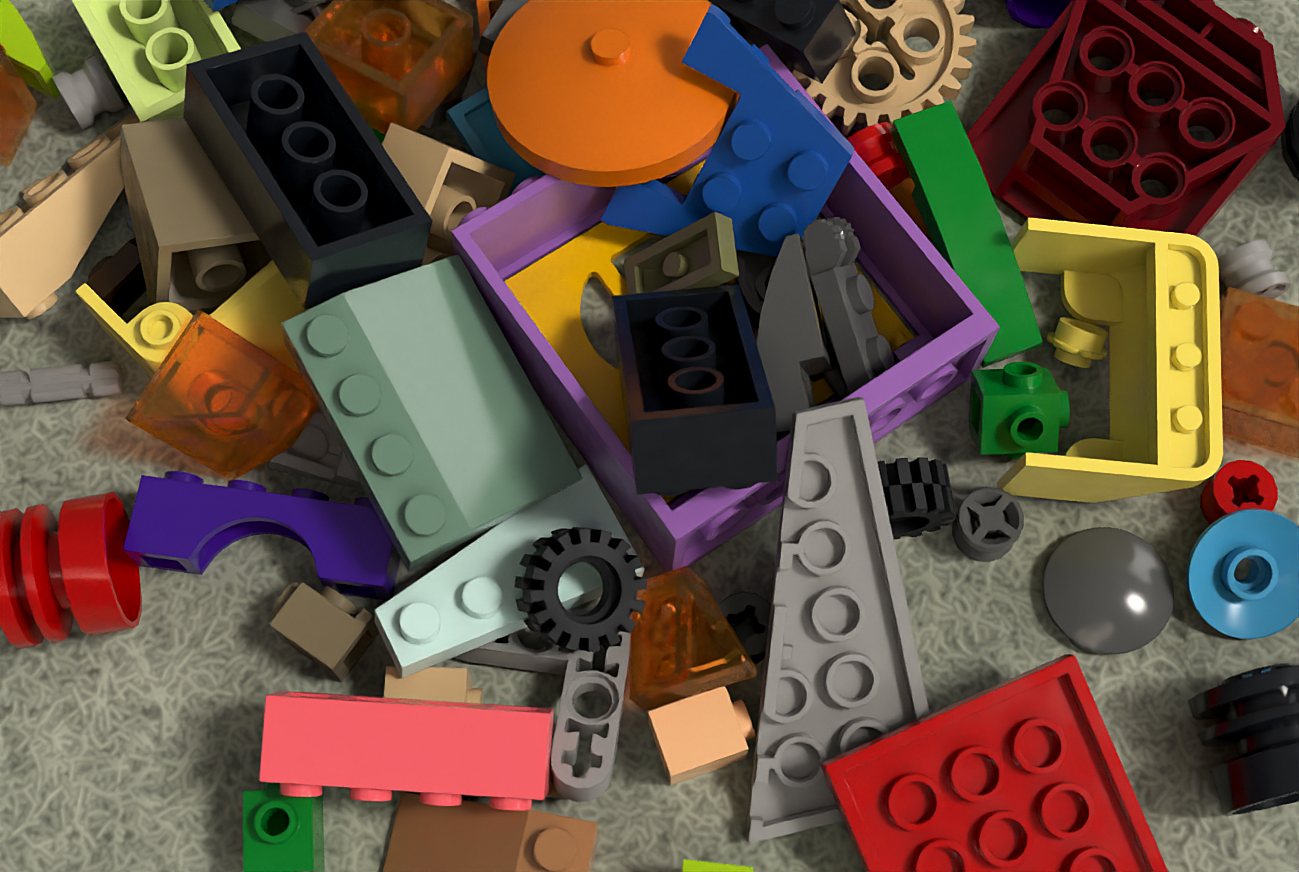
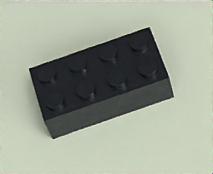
M306 31L186 65L183 118L304 310L315 307L344 292L422 266L433 220Z
M739 284L612 296L617 365L637 495L655 493L661 496H675L687 490L723 486L729 489H746L757 483L778 481L776 409Z

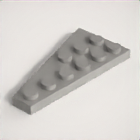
M861 397L792 412L745 837L748 844L844 821L820 763L930 715L865 400Z

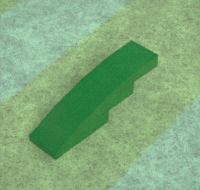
M950 100L893 120L890 133L915 184L911 196L936 250L1000 326L981 364L982 367H987L1041 347L1043 343L1002 218L952 101Z

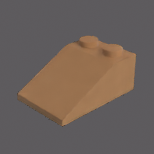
M402 792L383 872H592L600 831L596 822L532 809L501 810L489 807L488 803L462 800V804L456 806L427 805L419 802L420 794Z

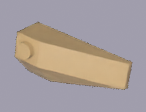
M136 113L127 115L73 153L67 160V163L73 169L72 172L66 174L64 170H58L40 181L38 179L21 190L24 193L23 199L27 204L21 208L18 206L12 207L0 214V318L26 317L27 319H33L47 311L58 300L55 291L71 278L124 188L120 168L121 125L141 123Z
M392 122L384 141L381 143L433 220L422 266L455 255L451 230L457 228L460 221L471 211L480 207L490 208L506 199L516 173Z

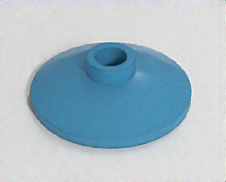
M1264 509L1234 511L1208 526L1195 542L1186 568L1187 591L1192 605L1200 617L1219 632L1241 639L1267 637L1291 625L1299 617V526L1278 513ZM1248 558L1250 571L1247 577L1242 580H1236L1234 571L1237 564L1242 559Z

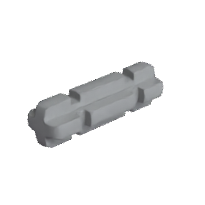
M113 361L90 363L89 368L81 364L30 369L29 374L21 370L0 372V404L3 406L29 404V399H32L34 403L89 398V393H93L94 396L98 397L114 396L121 394L124 388L121 365Z

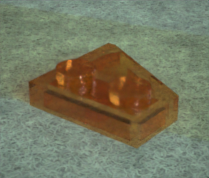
M688 565L646 579L647 590H637L636 600L646 601L643 613L633 611L631 620L637 623V625L631 631L629 699L640 708L648 710L756 677V667L703 579Z

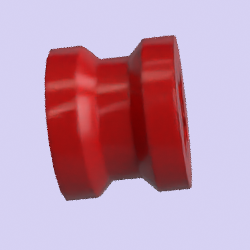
M886 122L868 126L856 132L847 140L853 145L854 150L885 188L890 190L904 181L910 174L890 133L892 125Z
M1236 460L1223 466L1204 486L1200 495V508L1205 519L1210 524L1238 510L1264 509L1273 511L1278 500V487L1273 476L1263 466L1253 461ZM1245 495L1248 497V503H1245Z

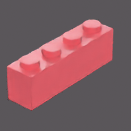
M278 691L266 695L259 781L280 783L279 793L288 796H321L323 786L350 787L349 798L361 801L392 800V790L420 792L419 802L427 805H461L462 795L490 796L489 807L530 810L532 799L544 800L549 791L554 708Z

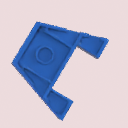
M711 4L682 63L740 93L741 95L687 195H683L657 180L630 186H619L600 221L608 225L669 236L713 212H717L732 219L736 249L778 257L785 237L797 233L800 237H803V230L807 228V224L813 223V220L817 218L851 160L854 147L798 89L794 91L769 65L770 59L754 43L750 46L729 24L731 19L719 7Z

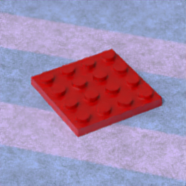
M1073 654L1060 656L820 763L865 872H1168L1076 656Z

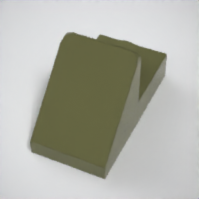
M713 212L624 259L628 294L722 286V284L738 277L739 271L732 219Z

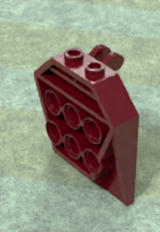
M1072 0L966 134L977 156L991 194L1024 220H1027L1029 217L1183 233L1199 237L1273 149L1285 129L1273 44L1265 40L1262 31L1255 24L1244 18L1235 19L1215 5L1214 0ZM1097 56L1107 57L1117 65V68L1109 71L1100 70L1094 67L1089 60ZM1154 91L1165 99L1166 104L1150 106L1139 98L1138 93ZM1051 109H1060L1066 112L1072 121L1067 124L1056 125L1048 122L1043 113ZM1203 126L1214 134L1215 141L1200 142L1189 134L1187 128ZM1099 144H1108L1119 152L1120 158L1114 161L1101 160L1095 156L1091 148ZM1146 180L1160 181L1168 188L1170 195L1163 198L1152 197L1142 189L1140 183Z

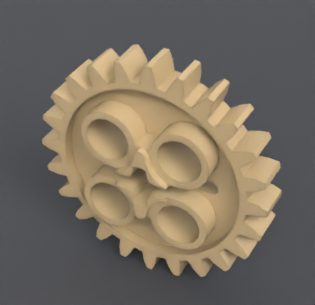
M840 0L842 5H847L853 11V14L844 9L857 33L822 84L795 69L791 73L803 88H807L806 92L815 103L822 105V111L830 121L836 115L843 118L842 134L846 136L853 129L856 122L863 123L864 128L886 122L892 125L893 120L944 103L943 97L956 100L962 87L957 79H967L972 67V63L965 59V57L972 56L976 46V39L964 36L971 32L975 20L974 16L967 14L957 15L963 9L965 0H890L893 5L885 9L873 8L865 0ZM866 37L873 42L871 45L865 42ZM910 37L925 38L931 43L933 49L928 52L913 51L906 45L905 40ZM881 39L887 41L886 46L880 42ZM784 64L787 67V69H793L788 65ZM900 70L906 74L913 75L914 78L912 80L905 79L900 74ZM868 74H875L884 78L889 86L883 90L873 91L865 88L859 79Z

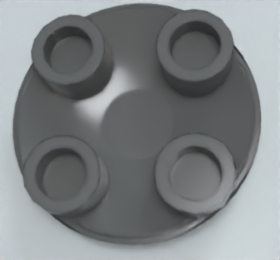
M1096 527L1071 535L1052 553L1046 563L1043 576V596L1050 617L1060 631L1080 650L1104 654H1123L1140 649L1153 641L1162 632L1172 613L1174 587L1166 563L1149 543L1125 530L1111 527Z

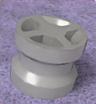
M95 54L84 59L80 69L72 73L61 71L51 76L82 130L92 126L95 117L105 111L115 114L125 109L124 104Z
M1256 240L1246 243L1218 259L1219 283L1225 284L1229 291L1227 303L1233 314H1239L1254 307L1270 303L1285 293L1290 287V282L1285 273L1275 270L1271 262L1273 250L1267 240Z

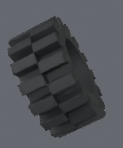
M918 457L912 462H908V458H897L894 463L885 464V461L877 462L893 540L901 539L900 537L908 535L910 537L921 536L923 531L934 532L940 530V526H948L953 523L952 520L956 519V512L946 463L942 464V461L938 459L928 462V458Z
M560 528L551 531L552 536L550 538L540 537L532 544L537 549L534 554H524L519 563L526 567L524 577L515 576L514 588L522 589L523 598L515 599L518 611L526 612L529 617L524 623L531 631L539 632L541 634L540 639L575 651H600L599 645L612 647L619 643L621 640L617 634L620 631L630 633L637 623L631 620L630 616L633 611L643 613L646 601L636 600L637 590H647V580L645 577L636 576L635 570L643 567L637 555H628L626 552L631 546L623 539L612 538L611 532L602 529ZM579 562H586L598 571L602 579V595L598 604L591 611L582 615H574L562 605L558 595V585L562 574L567 568Z

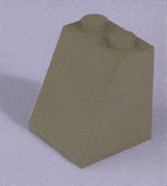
M184 118L147 120L141 123L121 125L120 168L149 303L153 305L160 302H171L181 305L194 317L210 315L265 267L272 258Z

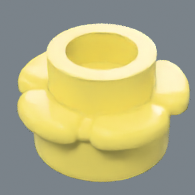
M1061 317L1056 331L1049 332L1047 335V340L1056 347L1054 357L1073 366L1089 368L1092 360H1102L1108 353L1104 349L1108 332L1099 326L1082 322L1075 318Z

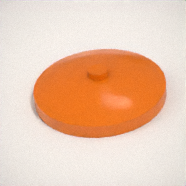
M529 0L507 21L500 31L488 61L487 87L491 108L496 124L504 139L521 158L535 168L561 180L588 186L619 187L646 183L665 177L691 164L718 140L740 95L737 91L682 63L711 3L708 0Z

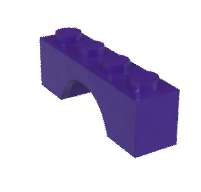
M167 471L164 478L141 476L123 548L138 566L202 575L212 560L232 543L249 536L273 534L293 539L312 553L318 578L324 587L329 586L341 595L389 601L393 598L400 556L368 497H358L354 499V504L329 501V496L311 489H292L289 496L268 493L264 486L246 480H229L227 487L203 484L202 478L181 471Z

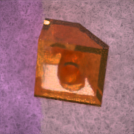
M198 309L125 419L229 480H235L293 447L319 406L300 373Z

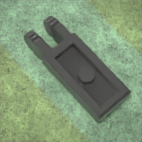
M840 217L827 218V221L826 219L813 220V223L807 224V228L803 230L804 235L801 238L804 243L802 246L806 247L804 253L812 274L810 277L850 395L893 367L894 358L888 341L884 336L878 335L871 314V311L874 309V296L870 284L864 275L858 274L854 263L861 247L857 236L853 235L855 229L851 228L852 223H847L846 218L840 219Z

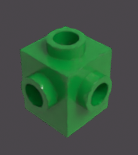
M1012 362L1005 365L1003 369L971 370L969 427L980 455L1002 454L1009 458L1020 459L1026 452H1057L1059 428H1067L1070 406L1066 390L1059 389L1047 367H1040L1030 362Z

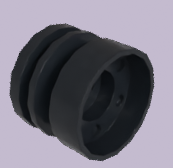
M1282 663L1246 671L1222 681L1220 685L1195 695L1188 700L1192 716L1195 720H1209L1225 716L1227 721L1199 733L1201 744L1210 747L1235 745L1238 753L1237 757L1225 761L1210 771L1225 816L1241 815L1299 802V665Z

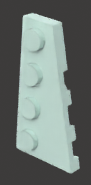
M587 464L578 469L583 478L581 481L498 524L375 610L374 622L401 678L528 627L524 621L529 617L526 612L518 611L515 599L523 598L522 589L514 588L515 576L524 577L526 567L519 564L524 554L533 555L537 549L532 544L540 537L550 538L552 536L551 531L560 528L572 529L573 527L602 529L611 532L612 538H620L626 541L631 546L626 551L628 555H637ZM579 562L567 568L562 574L558 585L559 599L566 610L601 597L603 590L602 579L598 571L586 562ZM640 567L636 569V576L642 577L645 568Z

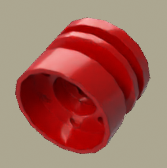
M114 492L64 501L59 513V524L53 512L45 504L27 507L24 514L18 508L0 511V627L9 643L16 648L22 649L37 646L43 642L44 637L51 643L64 641L70 636L74 617L80 629L89 637L130 630L139 625L142 613L139 566L123 550L130 520L121 499Z

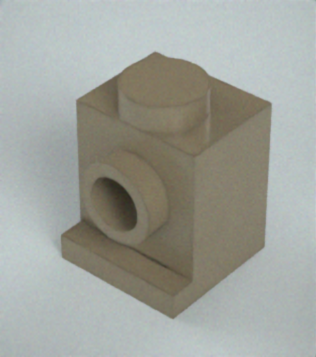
M294 582L282 592L273 607L272 613L275 617L269 623V626L280 639L341 682L345 680L379 635V630L374 622V615L362 608L356 618H353L352 616L358 608L339 592L329 586H325L319 594L303 582L300 584Z

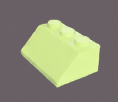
M71 0L140 122L183 118L186 65L241 49L219 11L213 12L203 0Z

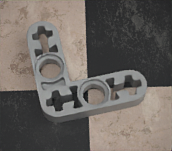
M572 608L567 611L574 615H582L591 610ZM525 628L507 635V644L499 643V639L455 656V658L466 662L565 675L551 751L552 783L556 791L564 798L575 802H589L600 797L608 789L613 774L630 667L631 632L620 631L617 635L621 641L607 649L604 673L592 670L594 651H575L554 644L537 650L525 647L518 639L520 633ZM598 692L608 698L611 707L604 716L588 719L575 711L573 703L583 693ZM579 737L592 740L590 753L592 768L588 769L586 778L573 777L571 766L575 765L577 761Z

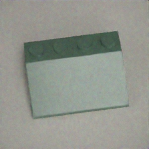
M459 254L344 292L281 323L285 345L408 572L583 479Z

